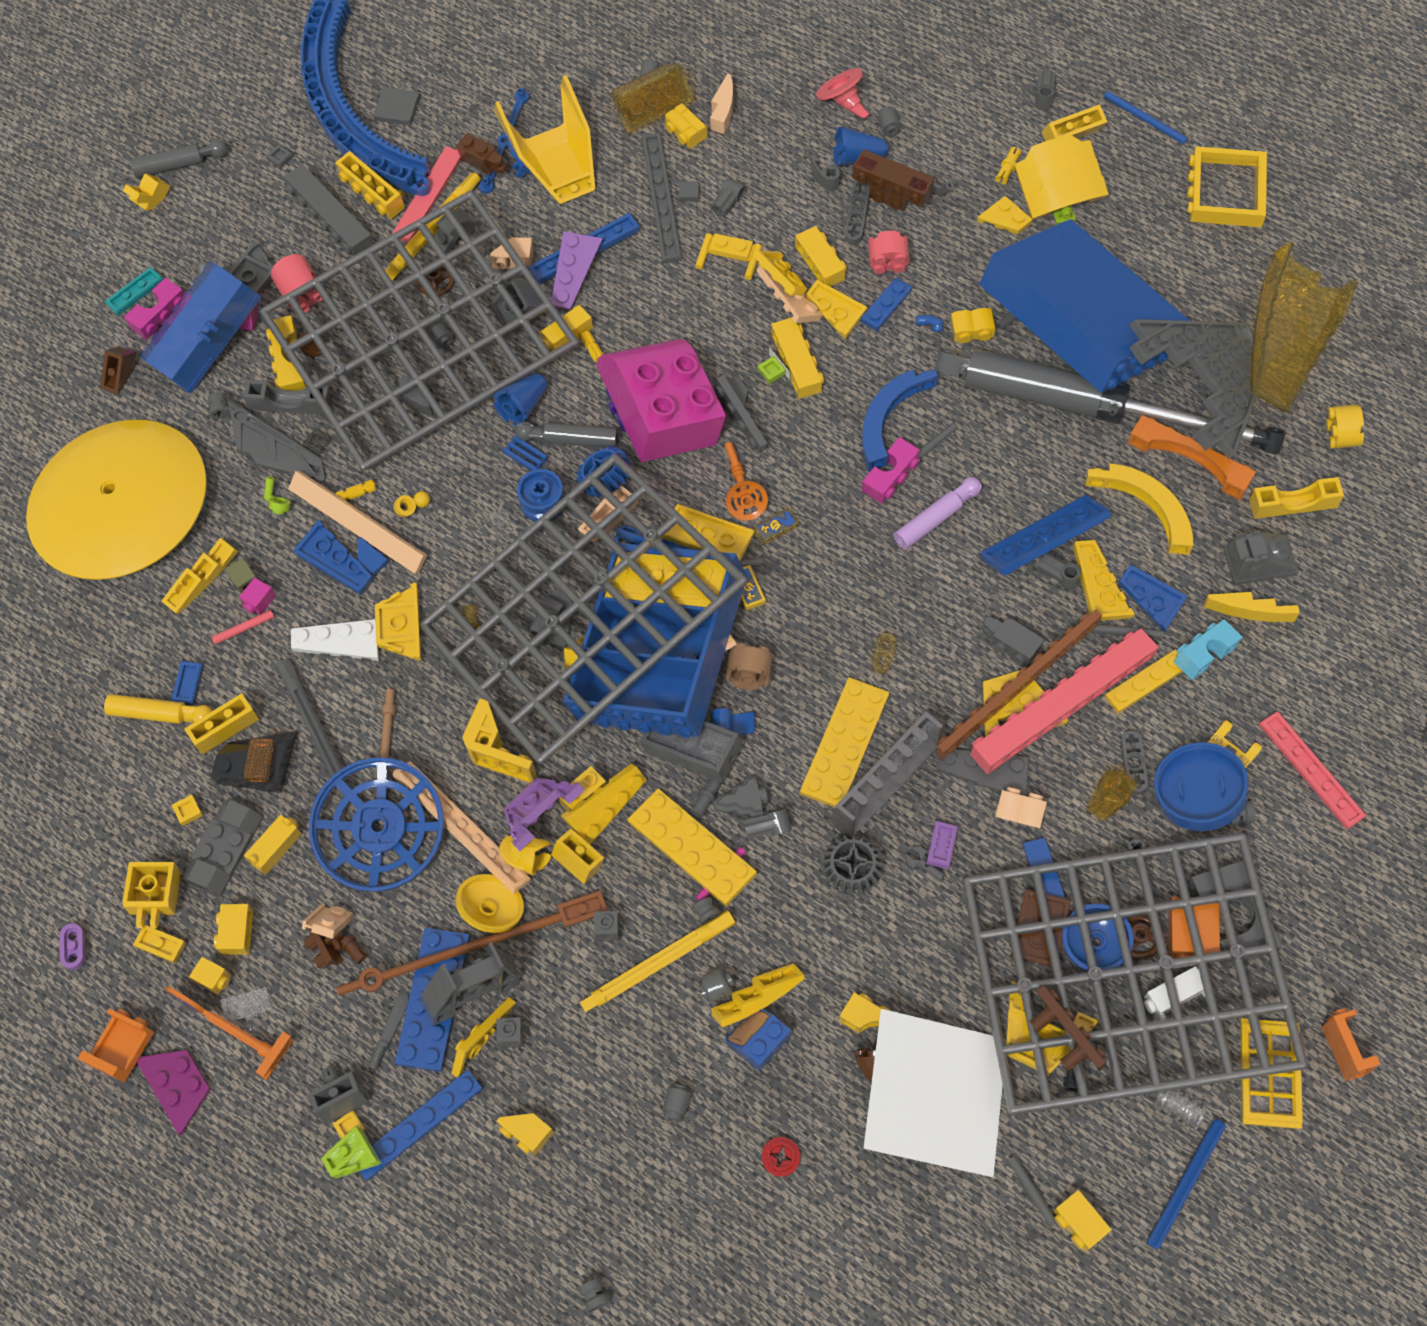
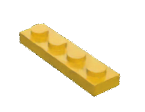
M1175 649L1105 694L1106 700L1118 714L1183 672L1174 663L1178 656L1177 650Z

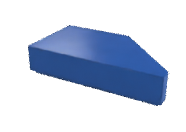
M361 537L358 539V562L374 577L389 562Z

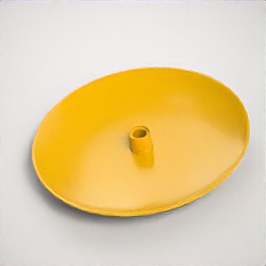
M123 420L112 422L78 436L51 458L32 488L27 505L26 521L29 537L34 548L46 563L54 569L82 579L101 580L117 578L152 565L167 555L184 539L199 516L205 499L207 478L202 457L194 444L184 434L166 424L155 421Z

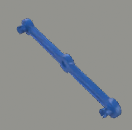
M519 88L515 93L516 102L508 120L514 128L523 105L529 100V94L523 88ZM505 131L497 139V152L502 158L506 148H509L507 144L509 139ZM494 171L491 175L487 174L486 178L482 179V182L479 184L482 193L489 194L494 190L493 181L497 172Z

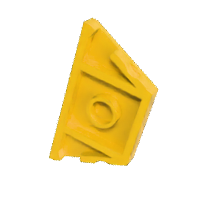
M412 583L410 585L411 588L402 593L397 592L391 595L389 599L375 604L376 644L379 648L420 661L421 641L417 583Z

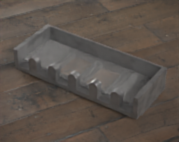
M928 712L923 713L833 808V824L852 839V835L856 834L937 749L943 725Z

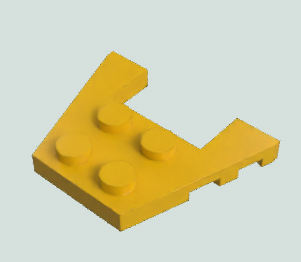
M1019 671L983 681V706L986 705L985 701L992 694L997 695L1002 691L1001 688L1007 681L1015 680ZM1033 681L984 724L985 737L989 735V732L996 725H999V721L1008 719L1014 713H1021L1029 702H1036L1041 699L1040 696L1044 693L1041 687ZM1065 719L1056 727L1067 724L1068 719Z
M1018 993L1009 994L1005 1045L1031 1041L1025 1012L1023 1011L1022 997ZM1079 1011L1074 1020V1024L1078 1029L1083 1026L1087 1032L1092 1031L1098 1020ZM1048 1024L1039 1031L1040 1039L1066 1035L1064 1030ZM1068 1045L1042 1049L1048 1076L1061 1063L1060 1059L1070 1052ZM1033 1051L1007 1054L1008 1057L1036 1069Z

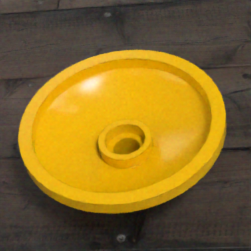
M480 874L472 876L460 885L456 893V908L460 916L469 925L484 932L499 933L510 930L520 921L524 911V903L519 891L513 894L494 875Z

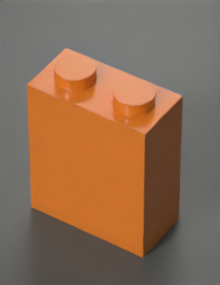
M1171 897V899H1170L1169 901L1179 900V899H1181V898H1180V897ZM1214 903L1193 907L1204 954L1220 951L1219 904ZM1183 908L1168 911V954L1170 957L1181 958L1195 955Z

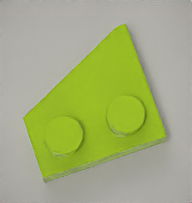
M357 1126L321 1158L330 1176L336 1179L382 1163L363 1130Z

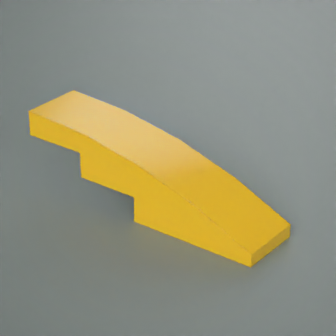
M219 538L208 554L203 552L191 569L186 568L161 602L176 614H179L217 578L238 553V550L224 539Z
M1252 592L1208 594L1204 602L1205 608L1249 620L1295 622L1300 613L1298 605L1276 606L1275 599L1253 600Z
M793 963L753 977V986L733 992L732 1001L711 1008L712 1016L722 1028L745 1019L789 992L805 979L804 974Z

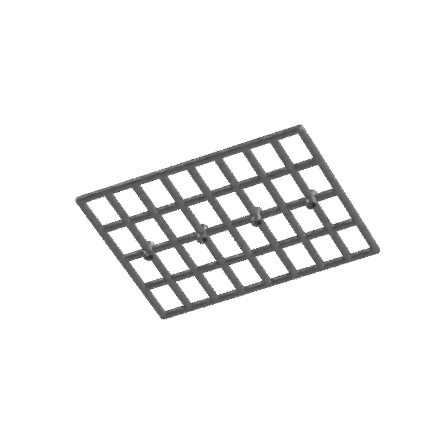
M472 190L460 195L259 310L261 317L363 471L490 398L497 391L519 381L579 345V340ZM468 200L472 202L490 228V230L473 240L451 211ZM442 215L446 216L465 243L448 254H445L426 226V224ZM417 229L420 230L439 258L422 269L418 267L400 240ZM496 236L516 265V267L502 275L493 271L477 248V246ZM392 243L413 272V274L395 284L374 255ZM468 251L472 253L490 279V282L474 291L470 290L451 262ZM366 258L387 287V289L369 299L348 270V268ZM442 266H445L465 295L450 305L442 302L425 277ZM340 273L361 302L343 314L322 285V283ZM522 273L542 302L541 305L523 314L503 285L504 282ZM417 280L438 309L436 313L422 321L418 320L399 292ZM313 288L317 290L335 317L315 329L296 300L297 297ZM492 289L499 292L517 318L497 329L477 300L478 297ZM391 295L413 325L397 335L389 331L373 307ZM287 303L290 304L308 331V334L290 344L269 314ZM468 303L472 305L491 333L473 344L470 343L451 314ZM365 310L385 338L384 343L368 352L347 322V320ZM547 310L569 340V342L552 352L548 350L529 322ZM440 319L448 323L465 348L446 360L425 330L426 327ZM339 325L360 355L344 366L336 361L321 338V335ZM521 325L543 355V357L526 367L522 365L503 337ZM416 333L419 334L438 362L436 366L420 375L399 344ZM312 340L332 368L330 374L316 382H313L294 352ZM495 340L517 371L499 383L477 353L478 350ZM388 349L394 351L412 378L392 390L372 358ZM468 356L472 358L491 386L471 398L450 367ZM364 363L386 394L367 406L347 377L348 372ZM444 371L465 402L446 414L424 383ZM334 380L342 383L359 409L341 421L338 420L319 391L320 388ZM416 386L438 417L418 429L398 399L399 396ZM389 402L392 403L412 433L393 445L371 414V412ZM363 417L384 447L383 451L366 461L344 429Z
M613 454L419 623V627L480 698L488 701L490 709L537 763L543 764L747 583L748 579L621 457ZM614 464L639 486L623 502L598 480ZM590 485L615 507L599 523L574 501ZM645 493L670 516L656 531L647 528L628 509ZM566 506L591 529L574 545L550 521ZM621 514L645 538L629 554L604 530ZM676 524L682 527L703 548L686 564L660 539ZM543 526L567 550L550 566L526 542ZM596 536L621 559L607 574L600 572L580 552ZM519 547L543 571L526 587L502 563ZM650 547L653 549L657 548L678 569L661 586L635 561ZM709 554L736 579L719 596L692 571ZM572 557L596 581L580 597L556 573ZM627 567L635 572L654 591L636 608L612 583V580ZM495 568L518 592L502 608L478 585ZM684 576L711 601L694 618L667 593ZM548 578L573 603L558 617L551 615L531 594ZM470 590L494 614L477 630L454 606ZM601 590L608 592L629 613L612 629L586 605ZM660 598L686 623L670 640H667L642 615ZM524 599L542 617L547 625L532 640H529L507 616ZM578 610L604 635L587 651L570 636L563 626V623ZM446 611L469 634V637L453 651L445 645L429 626ZM635 620L661 646L644 663L617 637ZM499 621L524 646L508 661L502 659L482 637ZM552 633L558 635L579 657L561 674L537 649V646ZM475 642L495 663L497 669L481 684L458 659ZM610 642L636 668L619 685L592 659ZM529 653L554 679L536 696L515 674L513 668ZM585 664L611 691L593 708L567 681ZM502 677L508 678L529 701L511 718L487 692ZM559 687L585 713L568 730L542 704ZM534 709L560 736L542 753L517 726Z
M1245 833L1229 834L963 878L962 883L1009 1114H1023L1304 1070L1308 1067ZM1239 843L1250 888L1225 892L1214 846ZM1204 848L1216 894L1190 898L1179 852ZM1170 854L1181 899L1155 903L1145 857ZM1135 859L1146 905L1120 909L1110 863ZM1101 865L1111 910L1086 914L1076 868ZM1066 870L1076 916L1051 920L1041 874ZM1032 876L1041 922L1016 925L1007 880ZM998 881L1007 927L981 931L972 885ZM1253 897L1265 944L1243 947L1238 943L1228 901ZM1218 903L1230 950L1204 954L1193 907ZM1183 908L1195 955L1172 959L1167 953L1158 912ZM1148 914L1159 961L1134 965L1123 918ZM1114 920L1124 967L1101 970L1097 966L1088 923ZM1079 925L1089 971L1063 976L1053 929ZM1044 931L1054 978L1030 981L1027 978L1018 935ZM1009 936L1018 983L993 987L983 940ZM1268 954L1281 1002L1255 1006L1242 958ZM1229 960L1234 963L1245 1007L1224 1011L1218 1010L1207 963ZM1197 965L1209 1013L1183 1017L1171 969ZM1159 971L1163 974L1173 1019L1147 1023L1136 974ZM1127 976L1137 1024L1111 1028L1101 980ZM1088 982L1093 988L1102 1030L1088 1032L1091 1036L1088 1041L1104 1039L1115 1089L1089 1093L1081 1061L1073 1067L1079 1095L1053 1099L1042 1049L1068 1045L1071 1051L1076 1047V1042L1066 1029L1065 1036L1040 1039L1039 1032L1029 1022V1020L1035 1017L1031 991L1038 990L1043 985L1046 989L1056 987L1057 995L1060 998V1006L1062 1009L1067 1007L1070 1010L1065 985ZM1018 993L1022 997L1031 1041L1004 1045L995 997ZM1284 1011L1297 1061L1270 1065L1257 1015ZM1248 1017L1260 1066L1233 1070L1221 1021ZM1212 1022L1224 1072L1197 1076L1185 1026ZM1176 1028L1188 1078L1161 1082L1150 1032ZM1140 1034L1151 1083L1125 1087L1114 1038ZM1033 1051L1043 1100L1016 1104L1007 1054Z

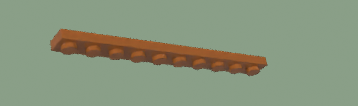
M1094 610L1091 614L1086 613L1079 620V624L1075 628L1071 626L1063 635L1064 637L1060 641H1053L1045 654H1038L1030 667H1023L1018 672L1015 680L1007 681L1002 686V691L997 695L992 694L985 701L986 705L981 709L976 708L969 715V719L965 723H958L949 737L946 735L942 737L937 743L936 755L941 760L946 758L1097 627L1102 614L1097 610Z

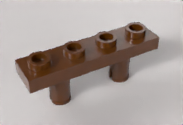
M1044 985L1036 992L1046 1004L1045 1009L1029 1020V1022L1039 1032L1053 1020H1059L1075 1040L1076 1047L1060 1059L1065 1068L1069 1071L1085 1058L1087 1060L1090 1059L1098 1071L1105 1068L1107 1064L1104 1059L1107 1056L1098 1045L1094 1048L1088 1040L1091 1036L1083 1026L1078 1029L1073 1022L1076 1019L1067 1007L1062 1009L1058 1004L1060 998L1052 988L1047 990Z

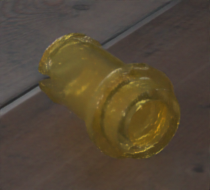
M468 605V612L467 606H464L462 608L463 616L477 630L479 623L476 619V607Z

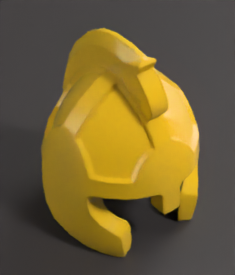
M508 835L502 840L499 847L500 854L507 864L532 876H535L536 871L542 870L552 857L545 852L535 855V852L543 847L551 846L549 841L537 839L536 836L520 852L513 845L512 841L514 839L512 836Z

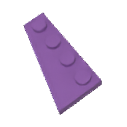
M563 231L551 300L556 309L571 310L596 252L602 243V238Z

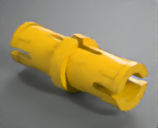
M1011 147L1006 159L1002 161L1001 169L995 177L998 183H1000L1003 177L1001 184H1006L1011 172L1015 171L1014 164H1016L1021 156L1019 148H1017L1014 154L1016 147Z

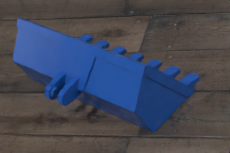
M213 261L206 263L203 267V272L199 277L195 278L192 287L184 293L181 302L178 305L176 304L172 314L168 319L164 320L163 326L158 333L156 332L153 335L152 341L147 347L145 346L140 356L190 394L262 298V296Z

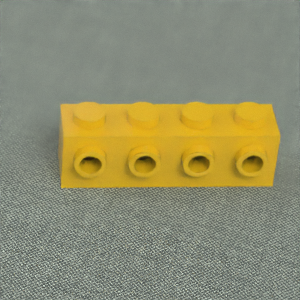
M349 151L335 162L339 171L338 177L341 181L350 184L352 190L356 194L360 193L369 205L373 204L382 216L386 215L391 220L405 208L401 194L352 152Z

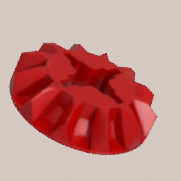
M777 1137L771 1139L764 1146L762 1163L767 1172L775 1177H786L795 1172L800 1164V1151L792 1140L785 1137ZM784 1147L785 1157H787L791 1161L784 1160L782 1161V1164H780V1166L777 1167V1158H775L773 1155L779 1154L780 1151H782V1148Z

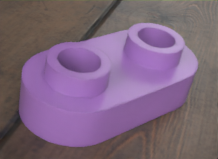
M71 923L64 926L60 932V962L69 970H77L83 966L86 960L85 931L79 925ZM77 934L76 939L71 940V936ZM77 955V960L71 962V958Z

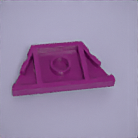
M187 1050L139 1057L137 1064L177 1133L181 1136L186 1131L185 1128L191 1118L200 1109L201 1102L207 1098L211 1088Z

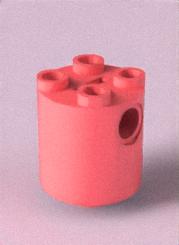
M300 254L285 256L271 270V278L282 296L316 278L309 263ZM315 288L296 298L305 313L310 310L311 306L323 301Z

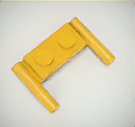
M707 233L695 268L702 270L707 253L746 262L749 261L744 278L752 280L758 262L754 255L758 250L762 249V245H754L753 241L720 234H714L713 236Z

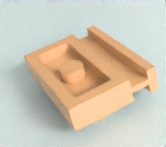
M322 903L303 920L302 929L311 928V932L333 939L351 922L353 913L338 906L327 908L325 907L326 904Z

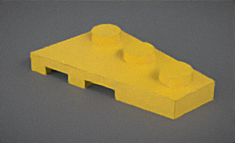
M762 250L756 252L754 258L759 262V266L767 270L771 274L772 279L784 287V291L791 296L804 295L807 290L806 286L797 274L790 271L791 265L789 262L782 260L784 255L781 252Z
M816 280L806 293V298L818 307V310L823 314L822 316L845 340L859 323L861 317L867 312L866 306L819 280Z

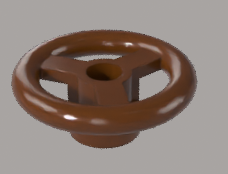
M445 266L425 276L438 296L450 291L455 282ZM449 278L448 284L438 290V285L441 281ZM417 280V288L420 290V292L428 296L420 282Z
M1145 915L1126 917L1134 937L1131 951L1132 958L1142 960L1154 956L1157 953L1155 943L1146 952H1134L1138 944L1147 941L1155 942L1154 936L1147 925L1135 923V921H1140L1151 927L1149 917ZM1136 933H1141L1143 938H1138Z

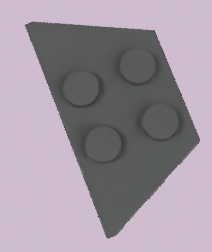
M254 240L228 272L260 295L272 281L271 270L273 265L269 262L258 242Z

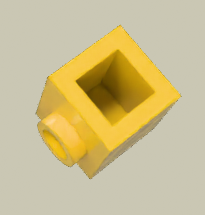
M201 957L189 977L198 985L219 995L221 990L228 986L231 974L219 965Z

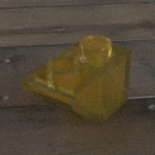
M1104 771L1086 809L1100 821H1105L1129 802L1138 783L1124 771Z

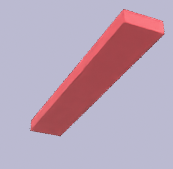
M445 147L433 166L430 176H427L431 186L430 193L426 196L415 195L392 234L429 214L462 160L457 150ZM419 229L401 238L400 240L409 242L418 232Z
M1278 711L1260 722L1259 726L1347 830L1366 817V814Z

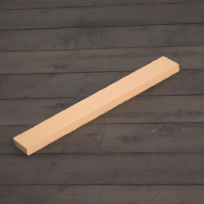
M295 471L288 488L290 491L414 574L420 572L427 556L425 553L303 472Z
M411 761L407 763L420 771ZM400 769L394 770L392 775L410 791L419 782L416 777ZM430 781L441 800L444 812V827L510 892L514 894L526 886L531 878L522 870L507 864L500 854L499 847ZM425 788L417 799L438 820L434 800L430 792Z

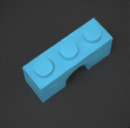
M1225 619L1218 624L1212 623L1206 629V633L1203 635L1201 633L1197 634L1189 645L1185 643L1177 650L1178 656L1174 663L1192 681L1205 672L1215 659L1208 651L1213 652L1222 659L1232 652L1243 637Z

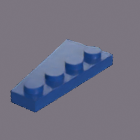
M320 520L315 523L293 550L296 556L359 595L373 581L372 575L340 544Z

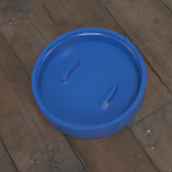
M1191 743L1173 750L1158 766L1154 779L1156 799L1163 814L1176 825L1194 831L1214 830L1231 823L1243 811L1249 795L1248 776L1241 760L1227 748L1213 743Z

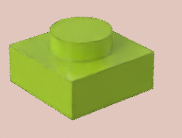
M775 356L757 366L758 372L768 384L786 374L785 368Z

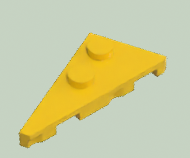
M508 997L481 1025L477 1024L472 1029L467 1039L463 1038L459 1041L455 1048L457 1052L451 1074L457 1078L463 1074L466 1059L472 1060L477 1056L496 1031L493 1027L497 1024V1019L506 1018L515 1006L516 1002Z

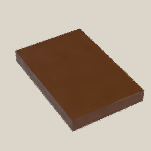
M1024 890L1017 925L1041 922L1035 891ZM1045 894L1051 920L1066 918L1071 900ZM1063 928L1053 929L1059 955L1062 945ZM1044 931L1019 934L1023 960L1051 967Z

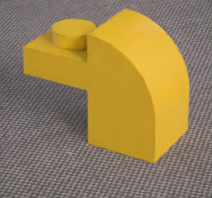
M144 174L139 187L126 184L123 192L128 194L129 199L143 209L153 210L166 197L170 185L157 176Z

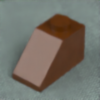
M120 346L105 350L101 389L115 394L120 393L134 370L135 351Z

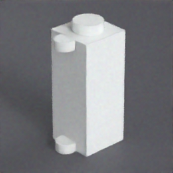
M1196 966L1174 978L1180 1005L1200 994H1203L1205 997L1199 970ZM1163 983L1148 991L1144 996V1005L1150 1014L1153 1013L1159 1020H1166L1165 1013L1171 1011L1166 986Z

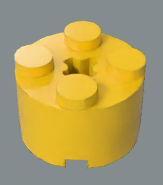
M1359 404L1328 407V419L1325 420L1326 431H1331V436H1329L1330 449L1363 445L1364 433H1361V426H1364L1362 409L1358 406Z

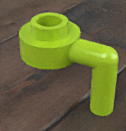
M267 476L264 500L269 502V509L273 513L285 514V512L290 510L291 501L272 495L275 478Z

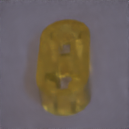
M883 633L877 638L872 657V669L878 674L887 673L891 668L896 648V639L892 634ZM885 640H888L890 644L887 647V651L883 650ZM881 656L885 657L883 667L878 666Z

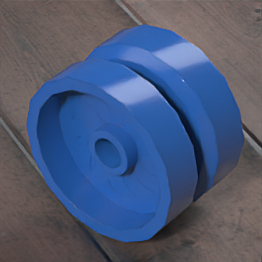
M535 469L521 477L517 485V495L522 512L528 519L535 522L565 496L560 478L554 472L547 469ZM561 510V511H560L555 517H553L550 521L555 520L559 515H561V513L563 512V510Z

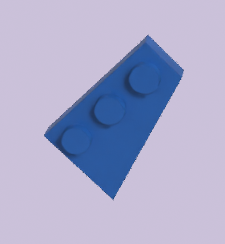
M1131 564L1119 581V585L1164 632H1166L1188 597Z

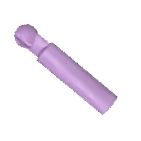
M975 477L964 479L957 489L948 491L893 533L895 541L902 549L907 550L962 508L965 501L977 496L982 488L981 482Z

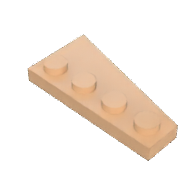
M760 266L758 267L757 273L769 288L775 290V297L785 303L783 308L786 312H791L794 315L792 320L795 323L815 322L821 319L823 314L814 303L805 297V294L794 296L787 294L784 291V287L774 281L767 270Z

